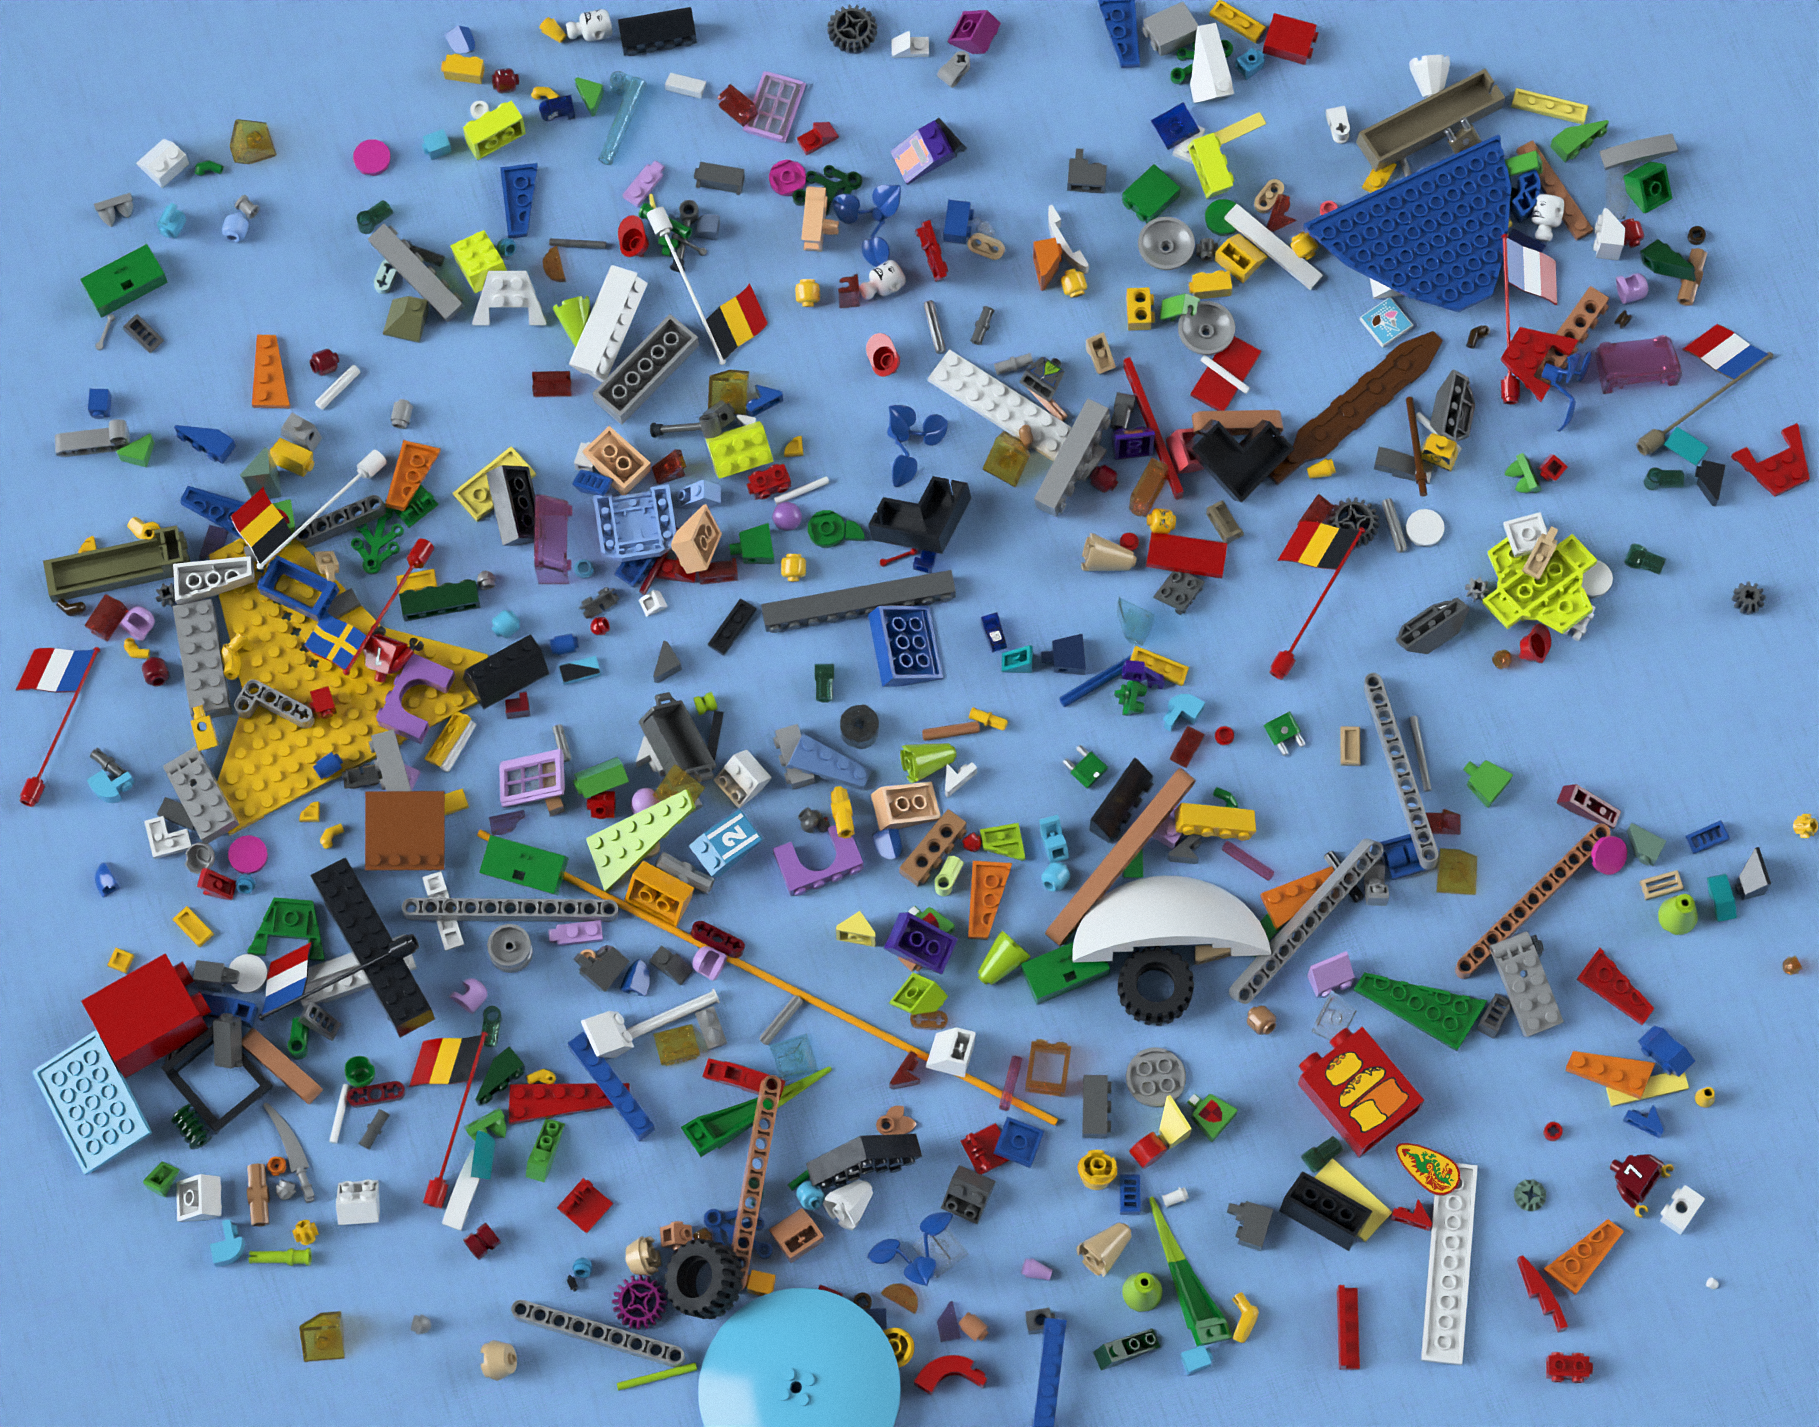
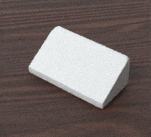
M670 73L665 83V90L701 99L706 81Z

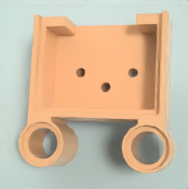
M807 186L801 237V240H804L803 250L822 252L824 234L838 235L839 221L826 219L828 200L826 188Z

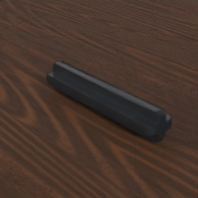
M1329 851L1325 854L1324 859L1335 871L1341 864V861L1334 851ZM1357 885L1348 893L1355 903L1364 898Z

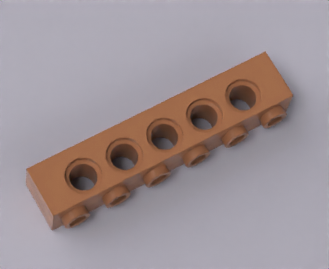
M1592 286L1588 288L1555 334L1578 340L1570 356L1578 352L1577 346L1579 343L1583 344L1589 336L1587 332L1590 328L1593 330L1599 322L1597 318L1600 314L1604 315L1609 308V305H1607L1609 297ZM1586 309H1592L1594 313H1589ZM1576 323H1581L1584 327H1578ZM1554 348L1549 350L1534 377L1548 385L1551 384V381L1542 378L1546 363L1562 369H1566L1568 365L1567 357L1569 356L1565 354L1557 356L1555 352L1560 351Z

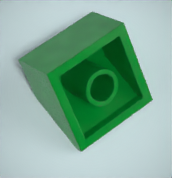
M1650 161L1623 176L1627 194L1643 213H1648L1673 199L1666 164Z

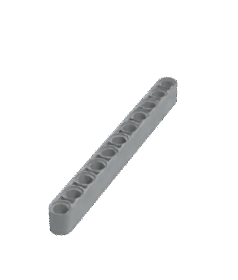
M1370 673L1365 677L1364 692L1420 865L1424 869L1430 870L1437 865L1438 849L1382 678L1377 673ZM1375 683L1377 684V686L1372 687L1369 684ZM1381 700L1383 703L1377 704L1374 701ZM1381 717H1386V718H1388V720H1387V721H1383V720H1381L1380 718H1381ZM1392 734L1394 737L1388 738L1385 735ZM1397 751V752H1399L1400 754H1399V755H1393V754H1391V752ZM1402 768L1405 772L1400 773L1397 769ZM1409 786L1411 789L1405 790L1402 787ZM1414 803L1417 806L1409 807L1407 804ZM1418 820L1421 821L1422 824L1416 825L1413 823V821ZM1426 838L1428 841L1421 842L1419 841V839ZM1430 855L1434 859L1427 860L1425 856Z
M1366 838L1354 848L1269 943L1271 955H1258L1231 985L1229 995L1233 1000L1247 1004L1254 999L1382 856L1384 849L1380 842Z
M408 898L402 904L403 914L408 920L563 922L601 920V922H612L617 919L619 914L618 905L615 901L598 899ZM411 905L417 907L412 913L406 911L407 907ZM429 906L436 907V910L433 913H429L426 911L427 907ZM449 906L456 907L453 913H448L446 909ZM474 906L476 910L473 913H468L466 908ZM489 906L496 908L493 913H487L485 910ZM512 906L516 910L510 914L505 911L507 907ZM531 906L536 910L534 913L529 914L525 912V909ZM547 907H553L555 908V912L552 914H548L545 912V909ZM567 907H573L575 909V912L572 914H567L565 912V909ZM587 907L595 909L592 914H587L584 910ZM612 907L615 911L612 914H606L604 910Z

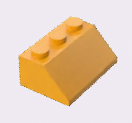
M642 861L632 874L624 901L677 927L691 901L694 887Z

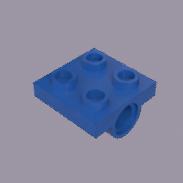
M1411 834L1380 842L1383 845V856L1391 880L1427 871V869L1420 865Z

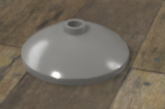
M1159 217L1151 220L1143 227L1138 239V249L1144 261L1160 270H1174L1183 266L1190 260L1195 247V239L1191 229L1184 222L1173 217ZM1168 247L1169 250L1165 251L1162 248Z
M1201 301L1198 303L1195 315L1191 316V307L1188 308L1186 315H1181L1178 324L1179 337L1182 343L1194 353L1201 355L1220 353L1230 345L1234 338V319L1224 306L1216 302ZM1207 331L1209 332V334L1204 335L1203 332Z

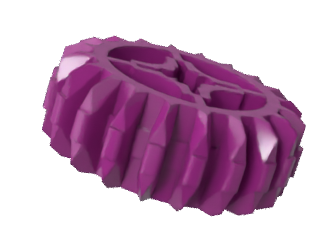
M642 1275L638 1276V1281H635V1277L631 1276V1283L624 1279L625 1287L622 1285L617 1286L621 1293L614 1292V1296L619 1299L612 1300L614 1305H618L613 1308V1311L620 1312L616 1316L617 1319L624 1317L622 1320L623 1325L630 1321V1329L634 1327V1324H637V1330H641V1324H644L645 1328L648 1329V1322L650 1321L655 1326L654 1318L656 1317L658 1320H661L662 1316L659 1312H666V1309L661 1307L667 1305L666 1300H661L666 1297V1293H660L663 1287L662 1285L656 1287L657 1280L652 1281L650 1284V1276H647L645 1281H643ZM643 1287L651 1291L640 1294L634 1288ZM629 1292L631 1294L632 1301L628 1304V1307L624 1309L623 1301L625 1296ZM635 1296L641 1301L645 1300L643 1301L644 1309L636 1303ZM656 1296V1306L650 1313L647 1305L652 1300L651 1298ZM640 1311L645 1317H633L629 1313Z

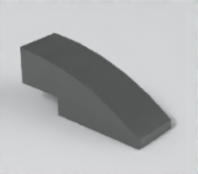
M1378 447L1374 470L1392 473L1393 477L1416 481L1415 474L1417 473L1413 456L1392 449ZM1423 461L1424 472L1427 475L1426 484H1429L1433 465Z

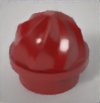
M596 617L590 624V630L595 635L603 636L610 630V625L605 617Z
M975 832L961 840L964 844L963 847L971 852L978 851L982 844L980 836L976 835Z

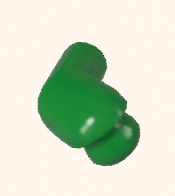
M210 160L200 162L195 166V174L202 176L207 170L221 174L224 166Z
M1218 787L1215 788L1213 796L1224 800L1227 803L1225 807L1238 808V803L1231 792Z

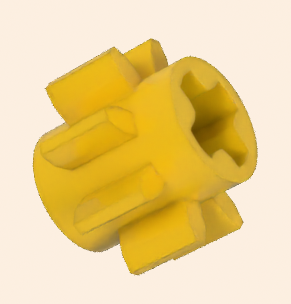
M1802 814V816H1797V819H1795L1793 829L1796 834H1800V838H1809L1817 832L1818 822L1815 818H1811V814Z
M309 1220L299 1221L295 1225L296 1229L292 1230L296 1242H301L302 1245L313 1243L316 1240L315 1236L319 1235L315 1222L310 1223Z

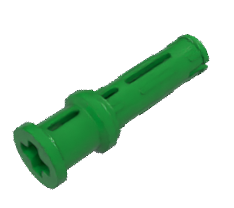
M644 203L639 210V218L649 220L647 213L654 208L649 203ZM668 217L673 227L670 231L684 237V239H688L691 236L692 228Z

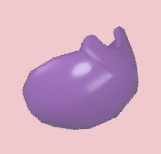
M783 502L775 507L772 519L777 528L790 531L800 525L802 514L794 503Z

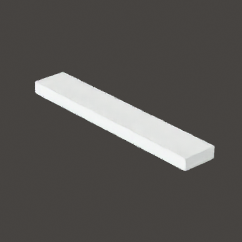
M1238 204L1224 217L1229 224L1309 290L1323 277V274L1305 259L1299 258L1288 245Z

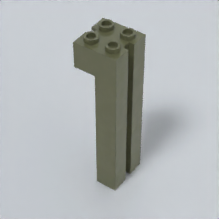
M177 525L154 530L156 537L152 539H144L44 560L43 565L48 593L52 603L58 602L62 598L68 600L174 577L173 564L191 562L186 549H188V545L183 531H179Z

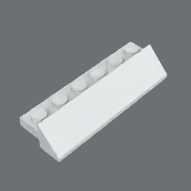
M613 265L609 269L569 363L576 370L583 374L588 373L600 382H604L609 376L648 284L637 276L638 273Z
M403 934V935H401V936H398V937H395V938H392V940L394 941V940H396V939H398V938L404 936L405 934ZM349 953L309 967L305 993L360 967L353 954ZM412 954L403 958L410 971L417 969ZM362 970L302 999L301 1003L303 1008L310 1001L315 1004L320 1002L324 1004L370 988L371 986Z

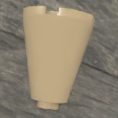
M1094 533L1089 534L1090 537H1087L1082 557L1085 559V563L1081 562V569L1083 571H1129L1131 567L1134 568L1136 556H1134L1133 551Z
M1116 1223L1080 1243L1076 1248L1078 1256L1082 1254L1084 1257L1082 1262L1091 1272L1098 1276L1102 1274V1277L1108 1274L1131 1239V1229L1125 1223Z

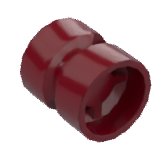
M486 1222L476 1229V1234L471 1233L463 1239L466 1246L478 1260L488 1254V1249L493 1250L501 1244V1241Z

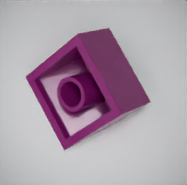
M988 10L963 11L947 42L972 54H985L1001 23Z

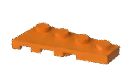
M257 334L252 394L253 408L291 409L276 335Z
M403 440L385 507L405 511L439 456L440 448Z
M973 861L968 939L988 940L1012 863Z
M1332 866L1260 894L1276 930L1290 921L1334 872Z
M1573 1051L1565 1071L1641 1100L1655 1063Z
M1607 1219L1568 1251L1546 1266L1543 1271L1576 1295L1624 1231Z

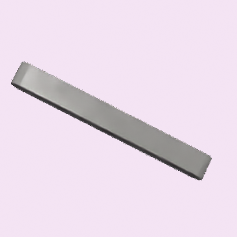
M517 1300L511 1307L513 1316L520 1322L674 1368L682 1366L685 1362L684 1351L672 1344L525 1300ZM520 1306L527 1308L523 1315L516 1314V1310ZM539 1312L546 1314L545 1319L541 1321L536 1320L535 1316ZM557 1318L565 1319L564 1325L560 1327L556 1326L554 1322ZM580 1323L584 1325V1330L582 1332L574 1331V1326L576 1324ZM595 1330H603V1336L601 1338L593 1337ZM621 1335L623 1341L620 1344L613 1343L612 1339L614 1336ZM635 1341L643 1343L642 1347L638 1350L632 1348V1344ZM654 1347H660L662 1352L654 1356L651 1354V1350ZM675 1352L681 1354L680 1360L676 1362L670 1359V1356Z

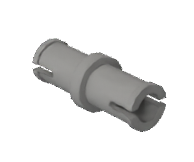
M1031 353L1016 358L1012 356L1009 360L994 363L997 375L1012 370L1014 372L1018 371L1019 368L1034 363Z

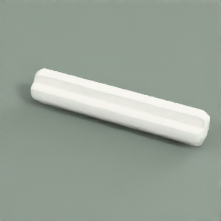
M352 365L315 401L316 406L323 410L360 374L359 368Z
M470 720L440 766L443 771L449 772L476 727V723Z

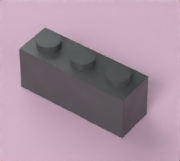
M1108 1075L1083 1076L1082 1138L1106 1139L1107 1133H1111V1121H1107V1113H1111V1101H1107V1093L1111 1094V1082L1108 1081Z

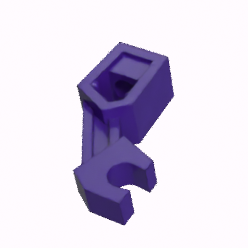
M1125 661L1122 667V679L1137 682L1147 680L1148 688H1152V685L1157 684L1158 689H1163L1165 685L1163 674H1158L1149 669L1142 661Z

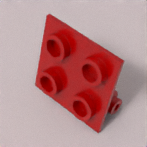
M996 1123L975 1134L970 1133L966 1135L965 1139L960 1141L976 1172L981 1175L1010 1161L993 1154L1001 1134Z
M582 1178L558 1205L557 1209L587 1234L613 1203L599 1192L589 1180Z

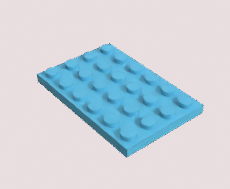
M97 1030L32 1071L85 1175L90 1174L152 1134L130 1088Z

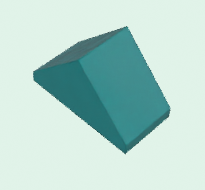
M1028 645L1002 653V672L1032 673L1033 646Z

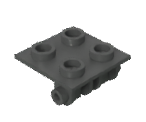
M1173 571L1153 598L1176 608L1175 612L1181 615L1186 612L1188 604L1191 605L1193 603L1192 600H1195L1197 594L1203 590L1202 587L1205 581L1188 573Z

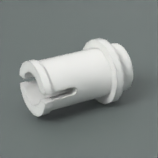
M1178 1187V1190L1162 1195L1166 1208L1181 1201L1186 1202V1199H1189L1185 1187Z

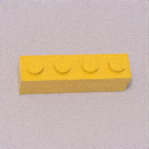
M1180 803L1174 811L1176 832L1183 833L1184 835L1197 834L1203 837L1217 836L1222 839L1237 838L1238 840L1245 841L1249 840L1256 832L1254 810Z

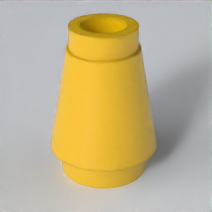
M547 17L539 26L543 34L559 43H562L567 37L554 18Z
M1327 458L1307 468L1310 479L1330 477L1336 473L1332 459L1327 460Z
M1705 1087L1696 1092L1695 1101L1700 1107L1707 1108L1713 1105L1715 1101L1713 1088Z

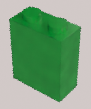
M1153 164L1122 193V203L1127 209L1133 210L1140 221L1148 223L1156 219L1180 196L1181 188Z

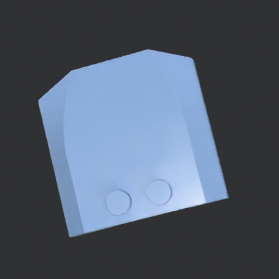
M669 484L650 487L649 492L613 497L612 493L605 494L604 496H593L602 557L626 562L662 556L672 549L671 542L676 533Z

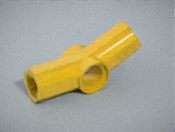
M837 786L831 792L833 819L836 822L838 837L844 839L851 838L855 834L851 802L847 789Z

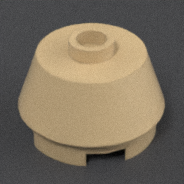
M641 1236L626 1247V1263L633 1274L652 1276L655 1272H659L657 1267L661 1266L659 1250L655 1251L652 1245L655 1240L651 1236L645 1238Z
M492 1340L490 1343H485L482 1346L480 1353H484V1363L481 1364V1369L486 1378L490 1377L499 1381L515 1372L517 1357L511 1344Z

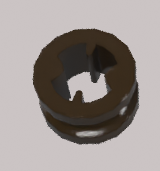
M1700 226L1692 227L1688 233V241L1693 245H1700L1705 239V230ZM1694 234H1700V237H1693Z
M1624 310L1614 323L1616 325L1619 324L1620 328L1623 329L1633 316L1627 315V311Z
M861 1292L855 1296L854 1303L862 1309H870L872 1300L869 1294ZM866 1298L868 1305L860 1307L859 1302H857L858 1299Z

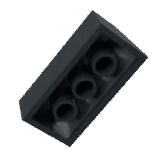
M691 7L618 19L624 56H635L643 52L653 53L661 49L670 50L678 46L688 47L697 43Z
M501 465L487 472L488 485L502 545L519 546L544 540L545 535L529 466Z
M530 634L465 669L463 680L484 710L547 676L549 671L540 647Z
M1134 757L1090 820L1089 831L1108 843L1112 838L1115 840L1121 832L1119 829L1121 825L1128 823L1132 816L1130 813L1133 808L1137 809L1143 801L1141 797L1145 792L1148 794L1154 785L1152 783L1153 775L1137 758Z
M1304 1171L1301 1172L1285 1195L1279 1210L1281 1213L1348 1251L1357 1241L1372 1214V1210Z

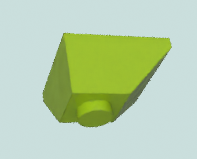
M912 973L890 1000L889 1004L912 1015L936 1012L943 1005L948 995L936 982Z

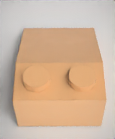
M610 426L583 450V454L601 475L613 480L611 486L621 495H626L650 472L651 463Z
M706 504L702 505L678 529L671 542L672 550L678 556L680 565L687 574L708 569L722 535Z
M932 782L880 787L871 794L880 831L887 828H906L936 821L941 818Z

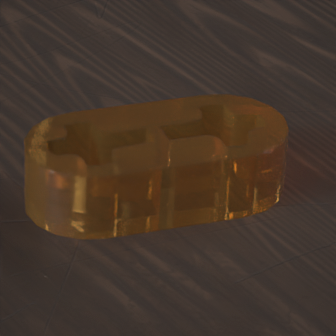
M937 1010L936 1012L911 1014L910 1023L916 1029L942 1030L947 1026L948 1018L946 1013ZM921 1015L922 1019L928 1020H922L921 1024H917V1021L913 1020V1018ZM937 1016H941V1019L945 1021H942L941 1025H937L936 1021H930V1019H937Z

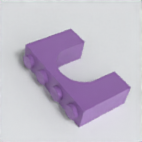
M413 654L403 666L404 669L401 675L398 674L394 680L395 686L386 695V704L383 708L379 709L376 718L380 727L387 730L394 729L396 734L422 744L430 727L427 721L409 714L402 708V698L405 692L416 685H427L447 694L456 677L453 670Z
M836 825L828 827V834L835 848L836 858L831 866L822 871H811L805 868L799 862L792 842L773 848L774 857L790 896H800L806 893L808 889H819L825 885L824 883L829 881L837 882L845 875L860 873L861 869L864 868V863L853 836L846 839L838 837Z

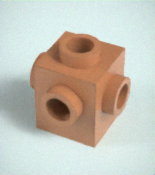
M675 1221L660 1227L661 1247L673 1248V1251L678 1252V1248L681 1245H686L688 1241L692 1240L691 1225H685L682 1221Z

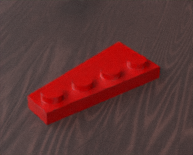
M1599 947L1578 976L1577 981L1634 1021L1643 1025L1653 1012L1654 1007L1638 989L1633 987L1630 980L1617 969L1614 962L1609 960L1604 951Z

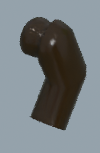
M1487 325L1473 328L1470 331L1466 346L1474 349L1477 340L1489 335L1490 328Z
M62 598L56 604L59 609L70 617L80 615L86 610V605L83 602L68 604Z

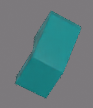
M1726 873L1708 877V893L1714 901L1716 920L1721 922L1737 918L1735 899Z

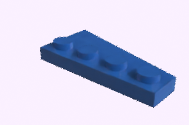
M1098 0V5L1120 67H1140L1135 0Z

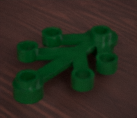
M826 165L824 167L825 177L831 178L834 176L841 180L834 182L817 175L815 171L807 172L806 181L813 184L816 182L823 185V188H826L828 197L826 216L830 213V205L838 190L845 188L843 194H851L853 190L861 187L862 176L859 173L852 171L846 174L834 169L832 165ZM831 169L832 173H827L826 170ZM810 175L815 176L814 179H809L808 177ZM851 180L857 181L856 183H850ZM803 189L795 190L792 195L794 204L798 206L805 205L806 191ZM802 197L803 200L798 201L797 198Z

